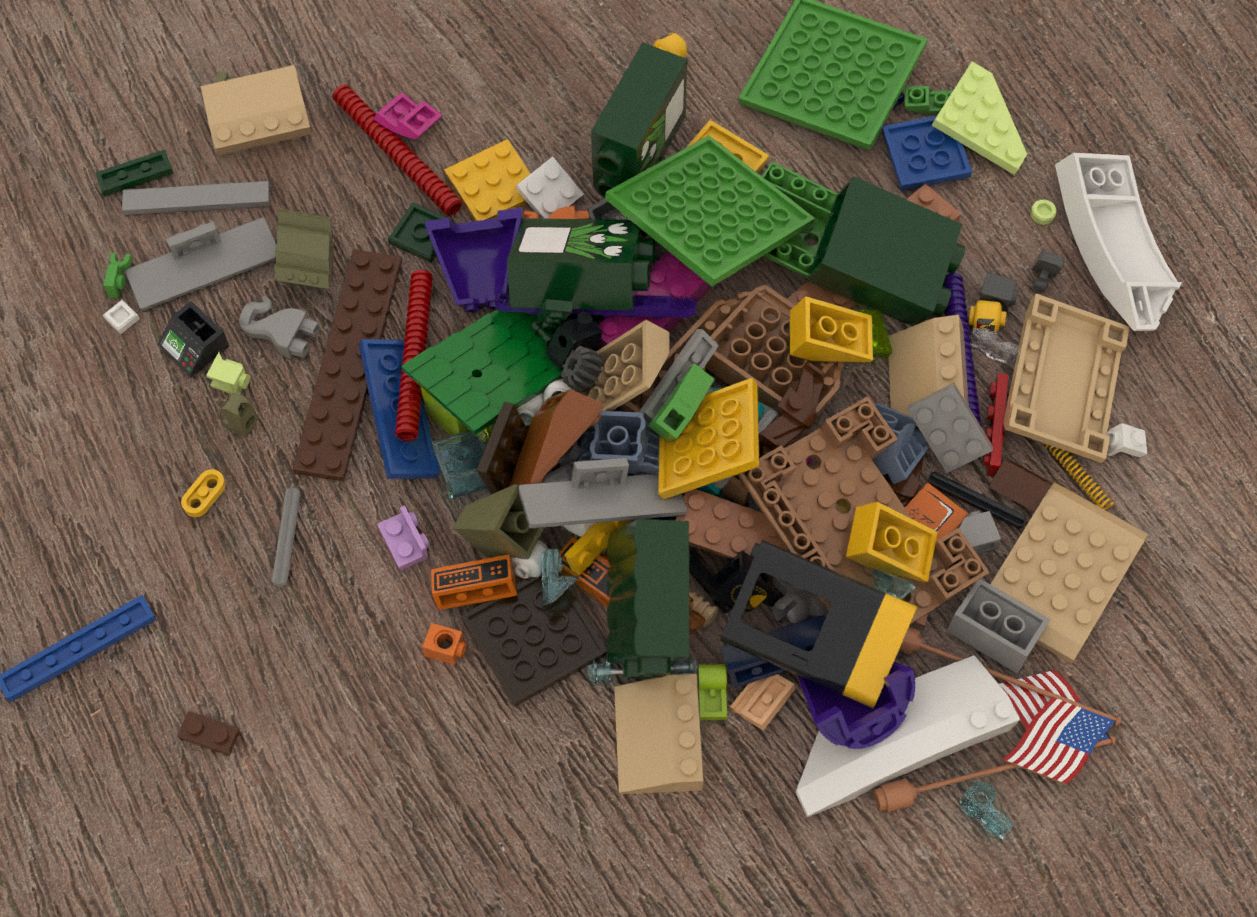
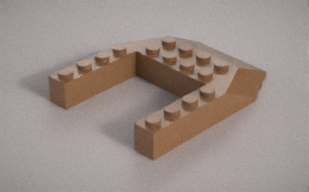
M767 285L756 287L751 292L739 293L733 299L727 301L722 299L715 302L669 350V355L651 387L621 405L620 412H639L696 329H703L719 345L705 368L730 386L753 378L757 383L758 401L773 409L776 408L789 388L796 391L802 367L806 362H810L824 372V384L816 408L817 418L811 427L839 390L843 362L810 361L790 355V310L795 305ZM811 427L804 430L784 448L804 438ZM762 443L759 445V458L772 451ZM738 474L734 475L722 490L725 495L742 506H745L752 498V495Z

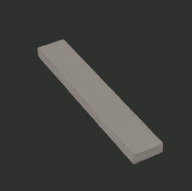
M269 181L123 190L122 212L124 215L270 206Z

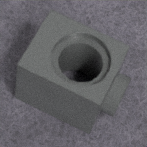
M987 272L979 300L1000 302L1002 311L1007 312L1010 304L1015 305L1019 291L1014 290L1017 280Z

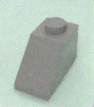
M975 511L968 514L959 528L977 555L996 550L1001 540L990 511L984 513Z

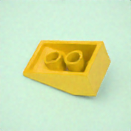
M805 296L790 310V355L810 361L871 362L873 361L872 316Z
M879 502L858 506L855 510L846 557L872 569L925 583L929 580L938 532Z

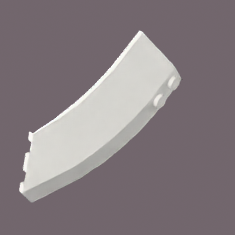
M1072 153L1055 164L1065 211L1079 251L1102 294L1132 330L1154 331L1160 324V317L1170 306L1175 290L1180 288L1182 282L1176 280L1165 262L1147 223L1130 156Z
M971 656L915 678V695L913 702H909L905 711L906 718L889 737L875 745L861 749L837 746L827 740L818 730L802 777L795 791L806 816L810 817L853 800L878 787L880 784L887 783L940 758L1010 731L1019 722L1020 718L1008 695L975 656Z

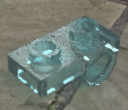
M978 782L964 793L959 803L967 815L972 818L977 817L985 824L984 828L994 837L999 836L1004 840L1015 824L992 806L996 798L994 788L989 783ZM974 794H984L988 802H978L975 799Z

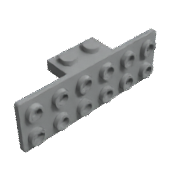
M265 218L254 220L218 234L214 222L201 224L189 231L177 233L173 237L166 239L171 250L170 253L125 270L140 310L144 311L276 260L275 251L277 245Z
M627 458L574 462L571 481L519 485L518 489L530 528L686 515L687 508L682 494L663 499L658 494L659 474L627 476L629 469Z

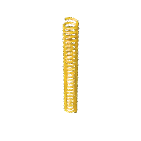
M1045 444L1046 448H1049V452H1053L1052 455L1056 456V460L1063 464L1062 467L1066 468V471H1070L1069 475H1073L1076 483H1080L1079 486L1083 487L1086 495H1090L1089 498L1093 499V503L1102 508L1110 501V498L1099 504L1101 500L1107 497V494L1096 500L1104 490L1092 496L1100 489V486L1089 492L1091 488L1096 486L1097 482L1086 488L1093 481V478L1082 485L1090 477L1089 474L1078 481L1087 472L1083 471L1079 476L1075 477L1083 469V467H1080L1076 472L1072 473L1080 463L1068 469L1076 462V459H1073L1069 464L1065 465L1073 458V455L1062 461L1070 452L1067 451L1063 456L1059 457L1065 450L1061 449L1055 454L1060 448L1056 447L1051 450L1054 446ZM1111 502L1108 506L1102 509H1108L1114 504V502Z

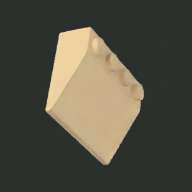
M295 65L201 86L209 128L218 156L312 134Z
M959 315L932 318L887 336L891 409L911 417L907 410L908 405L952 383H955L969 406L964 328Z
M645 320L596 351L601 355V360L603 361V365L600 368L602 373L598 376L599 381L594 382L592 389L588 388L585 392L577 390V392L601 402L605 406L602 411H613L648 390L669 355V331Z
M697 674L667 675L615 686L619 794L702 791L703 768Z

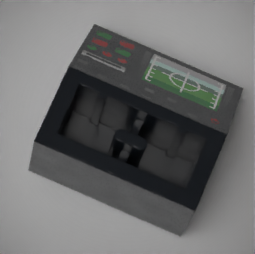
M192 301L171 316L157 344L190 378L214 360L218 352L221 354L229 347L224 331Z

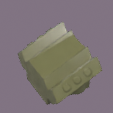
M279 208L277 211L276 265L274 266L276 281H282L294 286L306 285L330 289L331 282H333L334 259L332 218Z

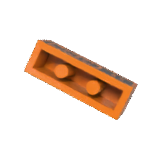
M572 537L554 558L553 563L563 577L608 608L610 600L607 588V576L610 568L608 557L606 555H598L592 564L580 575L574 573L564 555L578 541L575 537Z
M510 554L431 569L432 596L438 610L517 596L516 573L514 572Z

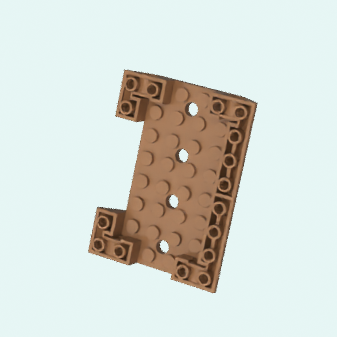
M869 396L825 420L821 428L790 446L783 448L781 445L760 457L759 467L739 473L738 476L788 551L896 597L897 591H904L909 597L908 603L917 606L910 623L912 624L953 599L990 572L959 528L936 541L929 580L925 583L872 569L846 557L856 507L879 502L911 518L872 461L894 444L898 438ZM813 458L817 460L819 468L815 470L810 469L806 464V459ZM837 502H844L849 508L848 513L838 512L835 504ZM819 597L825 605V607L827 608V610L829 611L831 603L828 600Z

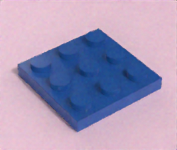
M937 116L885 125L881 130L901 191L922 187L924 184L934 185L971 177L972 170L963 144L932 126Z

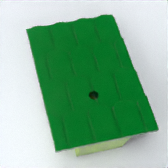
M497 309L491 314L487 313L462 331L452 334L434 347H429L401 366L402 370L420 385L426 414L456 441L473 437L495 423L504 402L513 403L517 409L544 392L549 384L563 378L561 377L563 370L559 371L545 354L547 347L541 341L542 338L530 330L531 325L535 322L536 314L505 312Z

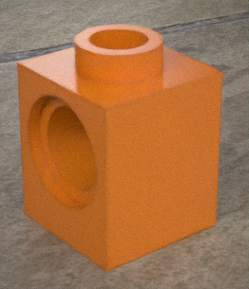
M431 623L422 649L425 657L456 665L458 657H463L467 643L464 642L462 631ZM444 641H450L453 643L447 649H442L439 647L440 644Z

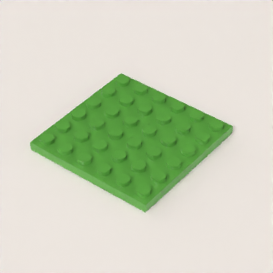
M795 0L739 96V104L870 151L925 50L928 39L815 0Z
M709 135L606 191L605 200L712 287L813 226L815 220L812 215Z

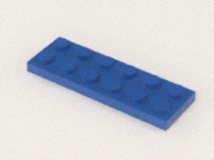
M362 339L359 343V349L387 479L436 478L439 470L423 399L420 409L418 438L412 441H403L395 436L404 340Z

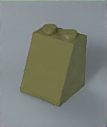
M512 485L464 506L453 529L486 557L510 554L511 558L528 560L545 527H529L518 491L519 486Z

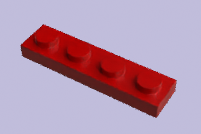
M998 373L996 381L991 382L989 388V397H993V403L988 405L987 420H991V425L986 428L985 434L993 446V451L983 455L982 466H987L986 476L995 477L1001 465L1003 421L1009 375Z

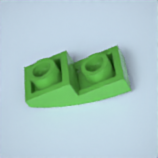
M929 86L905 87V109L922 114L938 115L953 90L929 91Z

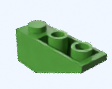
M693 363L651 420L648 427L668 442L677 439L695 414L715 379Z

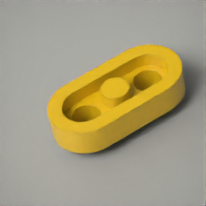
M214 469L204 471L183 495L181 505L188 516L200 517L204 515L223 493L226 482L219 471ZM217 483L214 488H209L210 484ZM195 503H201L199 507L192 508Z

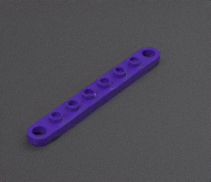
M505 291V294L500 292L495 296V307L500 311L526 312L527 314L534 315L540 309L510 308V298L507 291ZM636 295L633 310L572 309L571 314L578 315L580 312H587L592 315H602L603 317L621 315L629 318L649 316L655 319L665 317L686 318L697 313V303L691 297L689 299L688 297H685V299L683 297L673 299V296Z

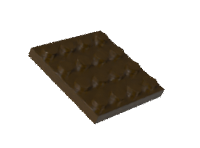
M554 564L544 569L539 577H530L517 584V596L486 601L460 615L462 622L513 707L518 706L607 655V648Z

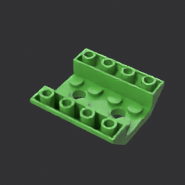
M771 162L762 177L812 215L815 220L813 226L763 256L808 278L838 193ZM814 239L817 241V244L809 246L804 241Z

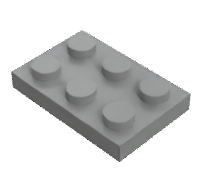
M955 383L908 405V412L946 473L993 451L991 442Z

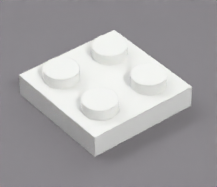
M553 156L515 187L541 219H547L560 208L571 206L584 194Z

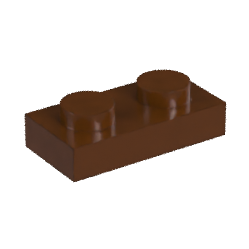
M188 711L177 736L181 740L230 756L241 731L235 726Z

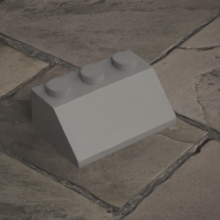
M980 579L974 584L954 614L946 632L1018 674L1050 619Z

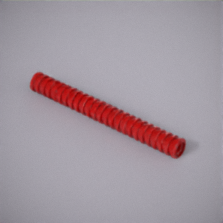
M347 84L339 86L334 91L332 99L383 149L384 153L394 163H397V166L430 197L441 211H444L446 216H452L460 210L462 200L424 164V161L414 151L410 150V147L395 132L374 120L376 113Z
M416 270L411 274L402 365L427 349L433 275L426 270ZM401 370L395 436L403 441H412L417 439L419 435L422 391L420 385Z

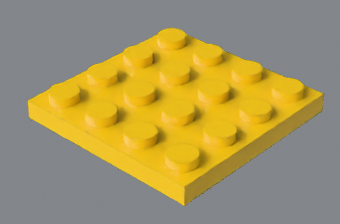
M750 378L706 394L695 414L677 439L668 442L659 435L658 494L663 499L759 467L758 391L756 381Z

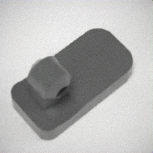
M1041 251L1032 267L1034 272L1040 273L1032 283L1033 289L1040 292L1047 290L1049 285L1047 277L1055 278L1063 268L1065 258L1047 251Z

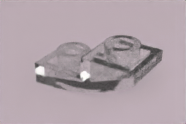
M973 327L970 344L974 349L993 360L1015 367L1018 345L1012 342H998L999 332L991 331L988 328L979 329Z

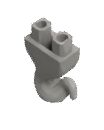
M264 295L262 296L263 302H249L245 305L239 318V327L247 336L269 340L281 355L292 359L293 355L306 357L310 346L307 341L302 340L303 336L307 335L315 338L320 330L319 323L308 318L307 312L289 308L256 321L259 315L266 314L271 310V300Z

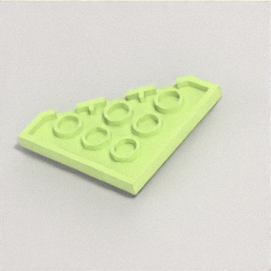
M971 62L932 126L1015 175L1024 161L1027 152L993 74L978 64Z

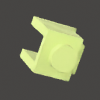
M219 352L206 375L207 378L213 379L210 384L211 387L230 394L234 392L240 394L250 381V375L246 374L242 364L228 359L223 360Z

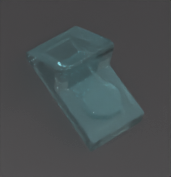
M547 549L542 552V606L553 604L579 578L578 576H558V572L561 573L562 557L558 556V549Z
M876 568L872 569L875 581L873 588L901 600L915 588V583L895 574Z

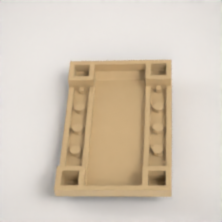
M1035 294L1025 314L1003 421L1005 430L1100 463L1105 461L1110 436H1107L1120 358L1122 351L1126 349L1130 326Z
M1054 482L990 585L1050 619L1036 644L1072 664L1148 534Z

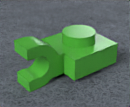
M111 253V264H108L103 285L109 298L119 299L121 289L125 288L126 278L122 272L131 266L133 260L131 254H125L124 260L118 262L116 253Z

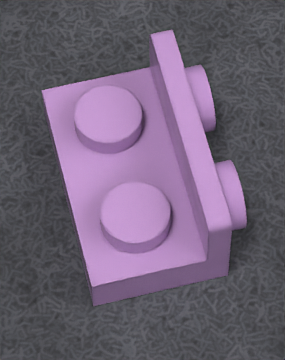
M405 505L400 507V514L377 524L399 571L429 558L427 548L430 547V544L424 533H418L416 529L419 526L418 520L413 511L408 513Z

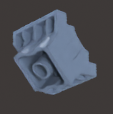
M876 402L874 405L898 440L872 461L882 475L888 473L892 483L896 484L909 476L930 446L921 431L915 429L916 423L912 417Z
M601 411L599 413L601 415L599 421L594 426L588 427L584 432L580 444L582 450L575 462L627 458L629 464L627 474H637L641 471L649 474L659 472V434L648 427L649 421L645 418L644 413Z

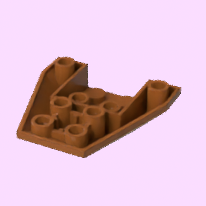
M571 389L547 398L532 418L509 487L512 485L543 483L544 476L559 462V459L586 429L594 426L601 418L599 413L605 406L601 402Z

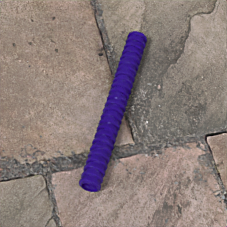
M950 273L945 276L942 285L951 290L950 300L944 310L945 316L959 315L962 322L965 341L969 408L982 427L979 415L980 409L978 408L979 402L974 373L975 368L973 366L974 360L972 358L973 353L971 351L972 346L970 344L971 339L963 277L957 273Z

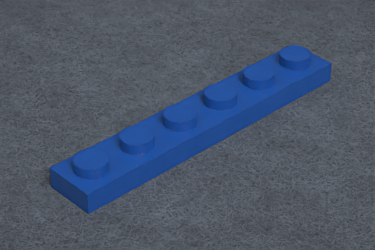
M141 595L0 674V688L6 699L12 702L157 619L145 598Z

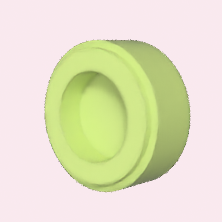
M1038 200L1033 204L1030 214L1032 220L1037 224L1047 225L1054 220L1057 210L1051 201Z

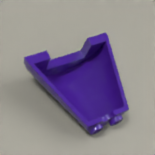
M522 207L497 211L498 218L459 224H455L450 218L425 221L427 232L455 303L459 307H464L465 312L480 311L479 308L482 307L496 309L495 296L500 292L505 294V291H508L507 259L523 220Z
M893 662L888 676L884 678L885 683L874 709L798 676L813 720L820 733L831 743L837 746H847L849 749L870 747L889 737L906 718L905 711L909 702H913L915 695V675L913 669L897 662Z

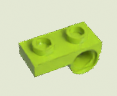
M698 664L699 720H727L726 664Z

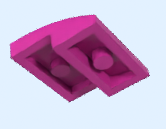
M401 92L377 112L374 120L397 134L418 139L442 117V114L424 100L417 105Z

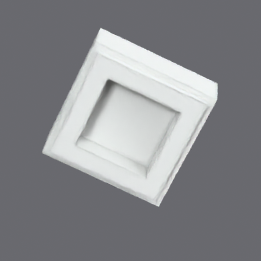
M123 300L103 314L104 319L120 335L140 319L138 314Z

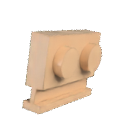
M778 674L748 683L730 707L732 712L738 713L743 719L764 731L796 688L794 683Z

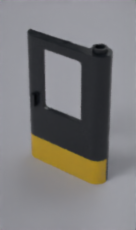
M762 540L761 544L755 543L749 556L750 559H753L720 641L874 709L885 683L884 678L890 672L917 606ZM761 573H767L822 597L831 603L830 610L811 651L804 650L742 621V615Z

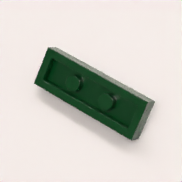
M165 149L95 172L104 197L174 173Z
M546 299L536 313L535 324H541V328L557 329V326L563 323L571 314L573 302Z

